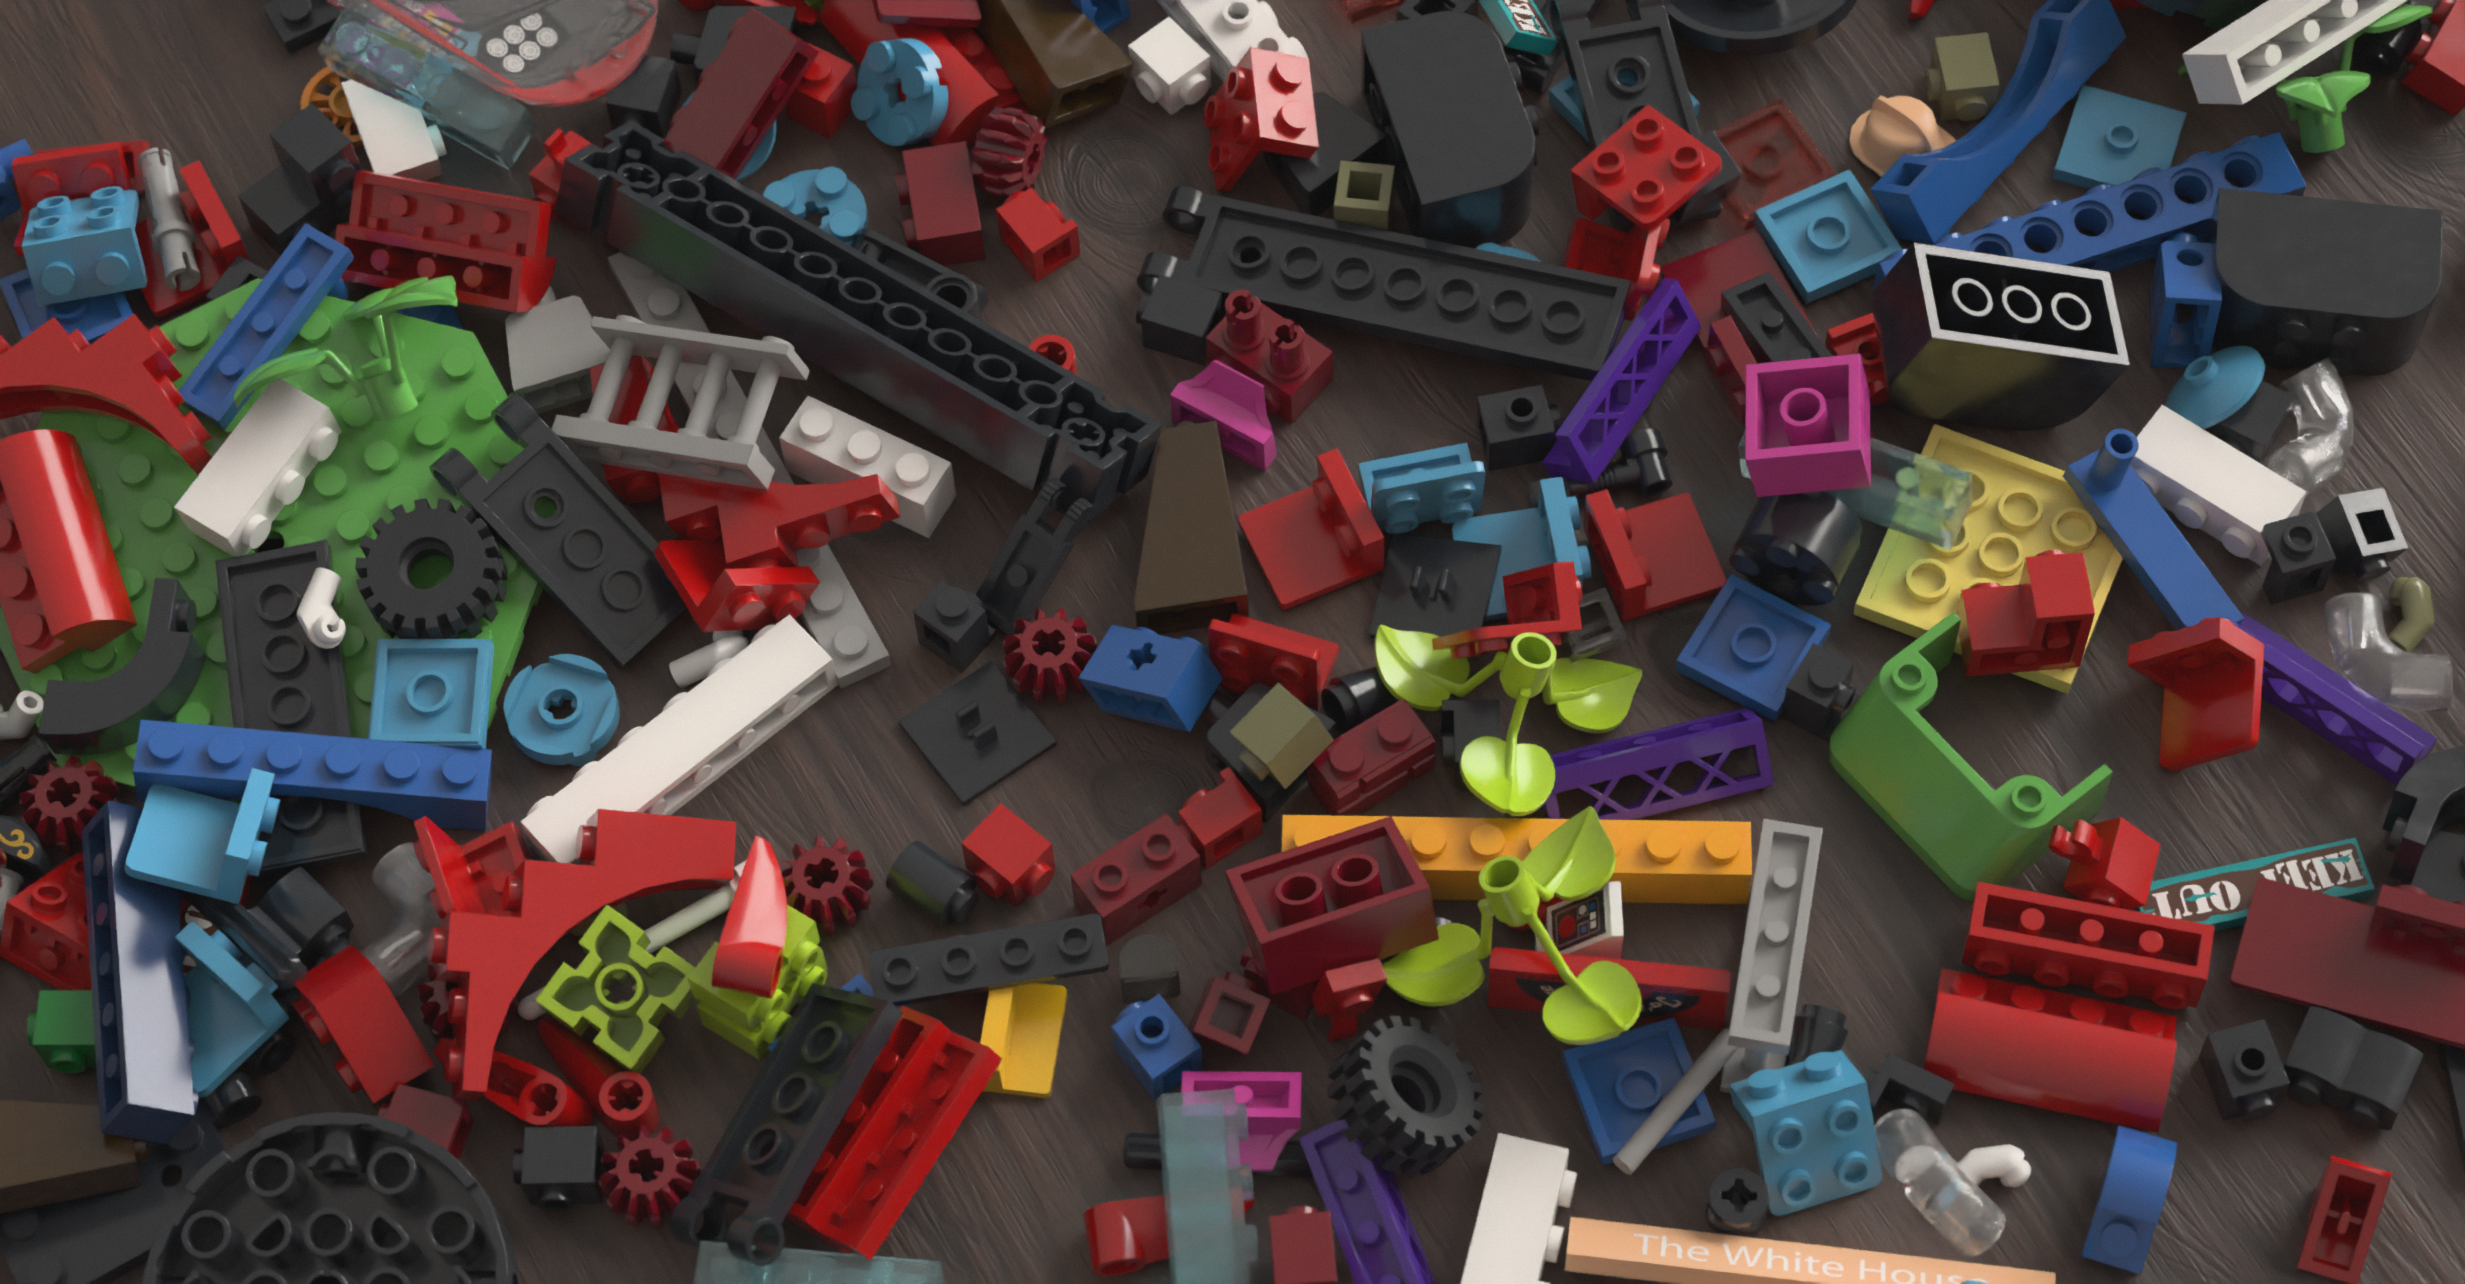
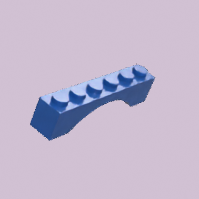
M2047 0L2032 16L2026 44L2017 69L2002 97L1988 115L1968 134L1944 148L1923 154H1903L1870 189L1896 239L1934 244L1938 239L1947 235L1953 224L1971 205L1980 200L1983 192L2003 170L2014 163L2016 156L2036 135L2046 128L2047 123L2063 105L2077 95L2079 88L2087 79L2109 60L2112 52L2126 38L2109 0Z
M152 720L140 721L133 767L137 802L145 803L149 789L155 784L171 786L222 800L241 798L244 795L251 769L255 768L275 774L270 796H309L342 800L379 808L414 821L427 816L440 828L486 831L492 769V750Z

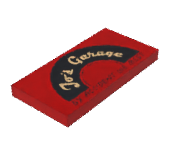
M1500 947L1491 948L1488 1007L1543 1012L1547 998L1555 990L1567 985L1546 952ZM1561 954L1576 978L1584 969L1597 961L1617 963L1629 971L1635 979L1641 995V1010L1635 1022L1656 1023L1675 1017L1678 1026L1714 1030L1723 1029L1730 991L1731 972H1728V970Z

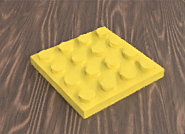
M1934 424L1855 603L1853 615L1919 638L1952 612L1956 614L1962 589H1971L1975 585L1988 582L1998 583L2001 586L2019 585L2026 557H2032L2048 550H2060L2066 554L2084 552L2095 610L2084 650L2085 654L2122 564L2123 557L2064 479L2065 471ZM1958 634L1954 652L1962 655ZM2079 667L2012 674L2068 694Z

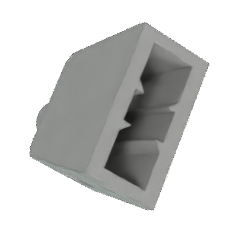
M550 285L541 301L535 307L526 312L510 314L505 319L511 381L514 392L525 399L537 414L592 398L593 391L589 369L605 364L610 352L607 345L590 327L592 317L581 298L572 295L556 300L553 288Z

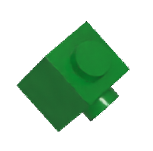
M40 990L37 1012H31L28 1017L27 1039L29 1045L35 1048L47 1068L65 1074H78L84 1072L86 1068H97L92 990Z

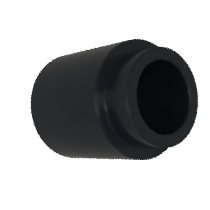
M2412 0L2404 2V4L2417 5ZM2422 17L2393 30L2381 33H2363L2355 40L2352 52L2358 65L2366 72L2375 75L2397 72L2404 62L2409 48L2421 31L2420 20Z

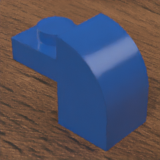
M2118 1125L2082 1257L2134 1273H2142L2168 1190L2176 1157L2177 1142Z

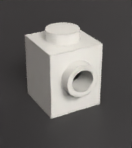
M1167 17L1128 45L1129 58L1135 62L1131 71V77L1135 80L1137 88L1149 102L1155 103L1157 101L1170 115H1173L1186 104L1192 105L1198 102L1212 86L1210 55L1170 17Z

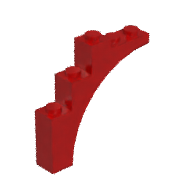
M132 314L92 344L89 343L78 328L68 333L55 317L51 318L13 347L0 334V420L32 412L78 411L110 416L151 433L173 448L197 475L202 472L212 459V455L204 445L212 439L208 431L192 411L183 416L178 409V406L183 404L185 399L173 383L181 378L182 374L170 359L178 351L158 325L148 330L139 318Z
M632 355L608 420L610 423L628 425L630 421H636L654 368L644 356ZM605 364L589 369L593 395ZM667 400L657 429L677 433L680 428L670 411ZM603 464L605 481L627 505L650 502L661 494L665 522L682 540L703 539L714 541L722 534L726 563L731 569L798 567L797 550L819 548L826 545L831 539L853 532H869L879 528L884 522L900 518L897 497L878 474L830 484L792 485L771 481L768 490Z
M597 809L587 820L586 825L579 826L577 832L576 859L584 860V865L524 860L514 871V876H506L504 882L502 906L503 911H511V917L450 911L440 922V928L432 927L428 944L429 963H437L436 981L460 983L459 988L451 989L448 1003V1022L450 1024H457L455 1047L447 1048L444 1062V1081L446 1083H453L452 1098L463 1101H477L486 1093L494 1045L509 1005L534 964L557 940L592 916L601 913L606 905L614 908L632 899L676 890H717L727 885L734 876L736 822Z

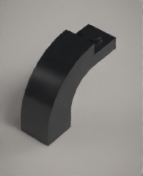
M155 578L144 641L135 657L124 668L108 677L94 681H47L39 735L55 754L94 755L119 750L135 744L138 741L141 720L168 722L189 698L200 677L206 654L192 634L197 620L196 604L194 600L190 599L178 579Z
M2465 746L2443 750L2424 758L2407 771L2400 780L2382 827L2383 830L2391 832L2386 850L2396 853L2389 873L2390 877L2412 884L2431 838L2448 826L2465 823Z

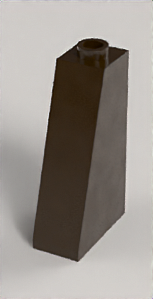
M977 0L982 16L978 26L979 30L1030 113L1036 116V118L1042 119L1044 129L1120 102L1135 62L1070 0Z
M1184 421L1174 427L1161 429L1134 598L1136 627L1148 628L1158 635L1209 627L1212 619L1229 623L1232 613L1249 618L1247 587L1216 421L1203 423L1199 421Z
M0 1100V1214L141 1185L137 1164L149 1162L145 1140L101 1133L99 1106Z

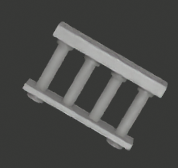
M618 315L616 319L593 316L590 327L607 345L610 352L588 412L582 413L579 418L557 415L551 429L581 461L768 490L775 469L760 453L759 446L755 443L779 376L807 380L810 372L794 351L795 349L792 344L773 336H765L761 341L650 325L627 315ZM632 355L658 358L636 421H630L628 425L610 423L608 420ZM680 363L706 365L707 367L685 428L678 429L677 433L658 430L657 426ZM729 370L756 373L734 436L727 437L726 441L708 438L706 434Z
M1763 819L1728 1045L1739 1048L1724 1065L1720 1087L1721 1092L1731 1093L1729 1084L1747 1079L1757 1071L1764 1069L1777 1070L1785 1066V1059L1789 1053L1823 828Z

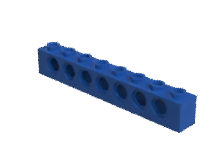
M2279 132L2263 138L2252 135L2239 140L2229 149L2210 154L2207 151L2199 152L2188 157L2182 164L2162 171L2160 168H2150L2136 175L2131 181L2113 187L2110 184L2095 186L2082 197L2064 203L2060 200L2046 202L2037 207L2033 213L2015 219L2009 216L1997 218L1985 225L1983 229L1963 236L1961 233L1945 235L1932 246L2112 273L2157 258L2160 244L2176 233H2190L2198 239L2199 243H2203L2219 188L2303 196L2307 185ZM2227 180L2237 181L2244 188L2235 187L2228 183ZM2178 196L2188 197L2196 204L2184 203L2178 199ZM2127 213H2138L2145 217L2146 220H2136ZM2077 229H2088L2097 236H2085ZM2027 246H2040L2047 251V253L2034 252ZM1908 249L1896 251L1879 263L1872 288L1873 291Z

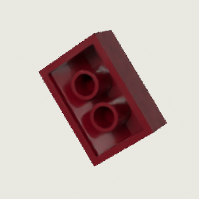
M1392 816L1225 871L1253 959L1271 996L1320 980L1327 970L1377 958L1383 959L1439 940L1430 886Z

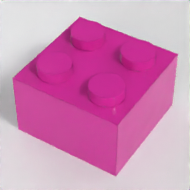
M1860 354L1746 365L1745 461L1757 497L1871 487L1870 390Z

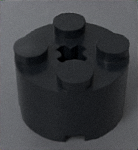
M1821 491L1818 498L1803 493L1759 497L1735 542L1729 557V563L1734 570L1745 575L1764 591L1794 606H1797V604L1809 606L1827 604L1836 597L1860 549L1862 541L1859 538L1863 528L1860 520L1849 507L1824 491Z

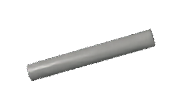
M1724 1028L1616 1154L1613 1162L1621 1171L1631 1175L1736 1052L1739 1047L1728 1045L1730 1030Z

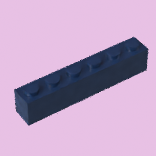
M107 801L82 830L101 1133L167 1144L187 1123L191 1122L198 1106V1093L192 1084L191 1062L194 1055V1042L189 1037L187 1011L190 1005V991L185 986L183 966L186 950L175 938L181 932L179 913L182 907L183 894L180 889L133 878L125 872L126 858L143 808Z

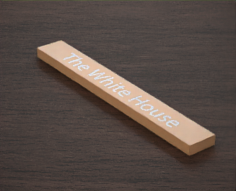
M1570 1217L1565 1270L1570 1272L1673 1284H1960L1966 1280L1990 1284H2056L2054 1272Z

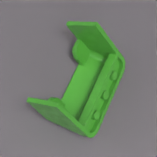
M1952 612L1885 663L1834 729L1830 739L1828 756L1832 767L1947 887L1960 898L1973 901L1977 882L2005 887L2051 851L2048 844L2053 826L2059 825L2072 833L2076 820L2089 822L2101 811L2113 771L2106 764L2102 765L2062 797L2046 781L2031 775L2014 777L1994 791L1918 713L1935 696L1938 684L1936 673L1952 661L1961 619Z

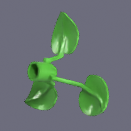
M2402 3L2344 40L2339 71L2317 77H2300L2286 81L2284 78L2276 83V94L2284 99L2288 107L2289 119L2298 121L2302 151L2309 153L2326 152L2340 148L2345 144L2341 112L2347 110L2346 103L2351 98L2363 91L2371 83L2369 74L2349 71L2355 40L2365 32L2381 33L2402 27L2422 16L2431 18L2433 15L2432 7ZM2185 64L2178 70L2179 78L2188 72Z
M443 276L428 280V277L413 279L395 288L372 293L344 311L343 316L347 321L363 316L366 319L373 318L383 356L360 367L363 373V377L360 380L331 350L319 351L317 347L301 350L272 359L250 372L240 382L235 391L233 400L236 407H239L249 393L258 388L304 372L316 365L327 364L333 367L350 385L355 398L366 395L377 422L386 421L413 410L419 404L401 364L392 315L397 310L420 306L453 305L457 307L458 300L455 292L456 282L454 277Z

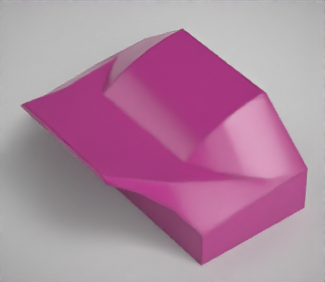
M1215 360L1193 379L1179 382L1170 394L1172 423L1177 425L1184 421H1199L1201 423L1216 421L1221 449L1266 472L1276 458V445L1267 416L1263 384Z
M1182 1071L1181 1129L1194 1139L1210 1171L1273 1170L1288 1139L1301 1129V1072Z

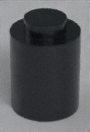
M919 840L912 842L901 852L892 865L886 879V888L943 927L950 925L954 921L958 923L963 922L975 908L979 897L974 892L977 884L975 877Z

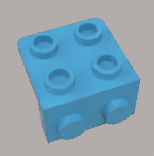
M112 186L93 192L90 197L69 200L66 196H54L40 201L37 207L30 210L22 249L38 306L147 286L148 278L135 232L139 208V198L136 190L123 191L121 187Z
M1467 443L1358 463V474L1364 500L1381 531L1386 530L1389 534H1401L1415 529L1419 523L1441 519V522L1451 524L1455 521L1469 519L1475 512H1481L1486 473L1483 462L1471 461Z
M1562 477L1540 480L1537 508L1471 517L1455 521L1452 525L1453 540L1501 545L1502 551L1485 621L1507 618L1502 576L1551 563L1574 561L1575 576L1579 579L1581 587L1583 586V579L1591 578V563L1587 546H1577L1574 530H1580L1581 528L1578 502L1575 496L1566 497Z
M252 768L241 804L171 786L153 785L149 789L126 858L125 872L133 878L239 904L247 874L258 877L262 866L267 842L258 840L260 832L272 833L280 799L270 797L275 774Z
M191 921L175 938L197 964L184 976L185 986L190 991V1005L187 1011L189 1037L194 1042V1055L191 1062L192 1084L198 1093V1097H205L212 1093L271 1037L289 1017L271 995L278 986L255 962L244 968L237 961L242 956V953L222 932L216 930L209 936L194 921Z
M1842 1050L1815 1053L1803 1062L1777 1070H1760L1751 1074L1747 1079L1729 1084L1733 1105L1753 1132L1761 1178L1766 1183L1769 1192L1767 1207L1772 1214L1783 1216L1873 1188L1881 1182L1883 1174L1867 1082Z

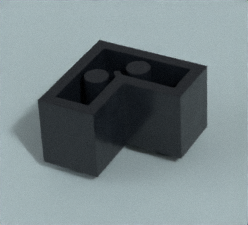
M312 103L269 134L280 165L238 196L249 226L280 256L305 223L328 235L337 228V224L349 221L354 176L356 171H362L352 141Z

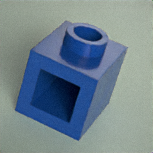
M1160 994L1146 1003L1137 1001L1129 1005L1118 1015L1115 1024L1111 1026L1114 1050L1155 1102L1182 1084V1071H1201L1203 1069L1201 1045Z

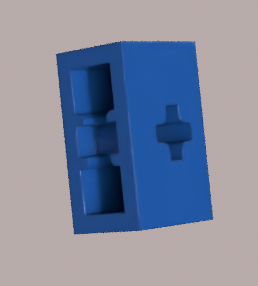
M1111 625L1078 677L1102 712L1186 732L1191 731L1223 679L1210 660L1208 649L1197 640L1190 637L1175 639L1161 636L1145 627H1138L1134 630L1116 625Z

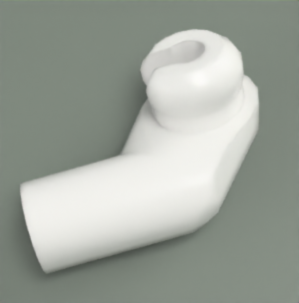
M319 567L316 568L297 609V619L310 642L318 647L328 649L339 645L346 632L345 622L342 618L339 619L331 605L342 578L331 570Z
M714 631L712 636L713 643L670 662V671L677 685L684 688L706 678L709 671L718 662L726 658L732 659L748 646L749 641L746 637H743V631Z
M22 691L17 695L9 711L4 712L3 706L0 704V740L21 739L29 734L43 710L44 701L41 696L33 691Z
M2006 1144L1975 1148L1970 1150L1938 1185L1942 1193L1949 1200L1956 1204H1961L1984 1179L2000 1177L2003 1185L2007 1187L2020 1186L2029 1178L2031 1167L2023 1159L2024 1152L2013 1145Z

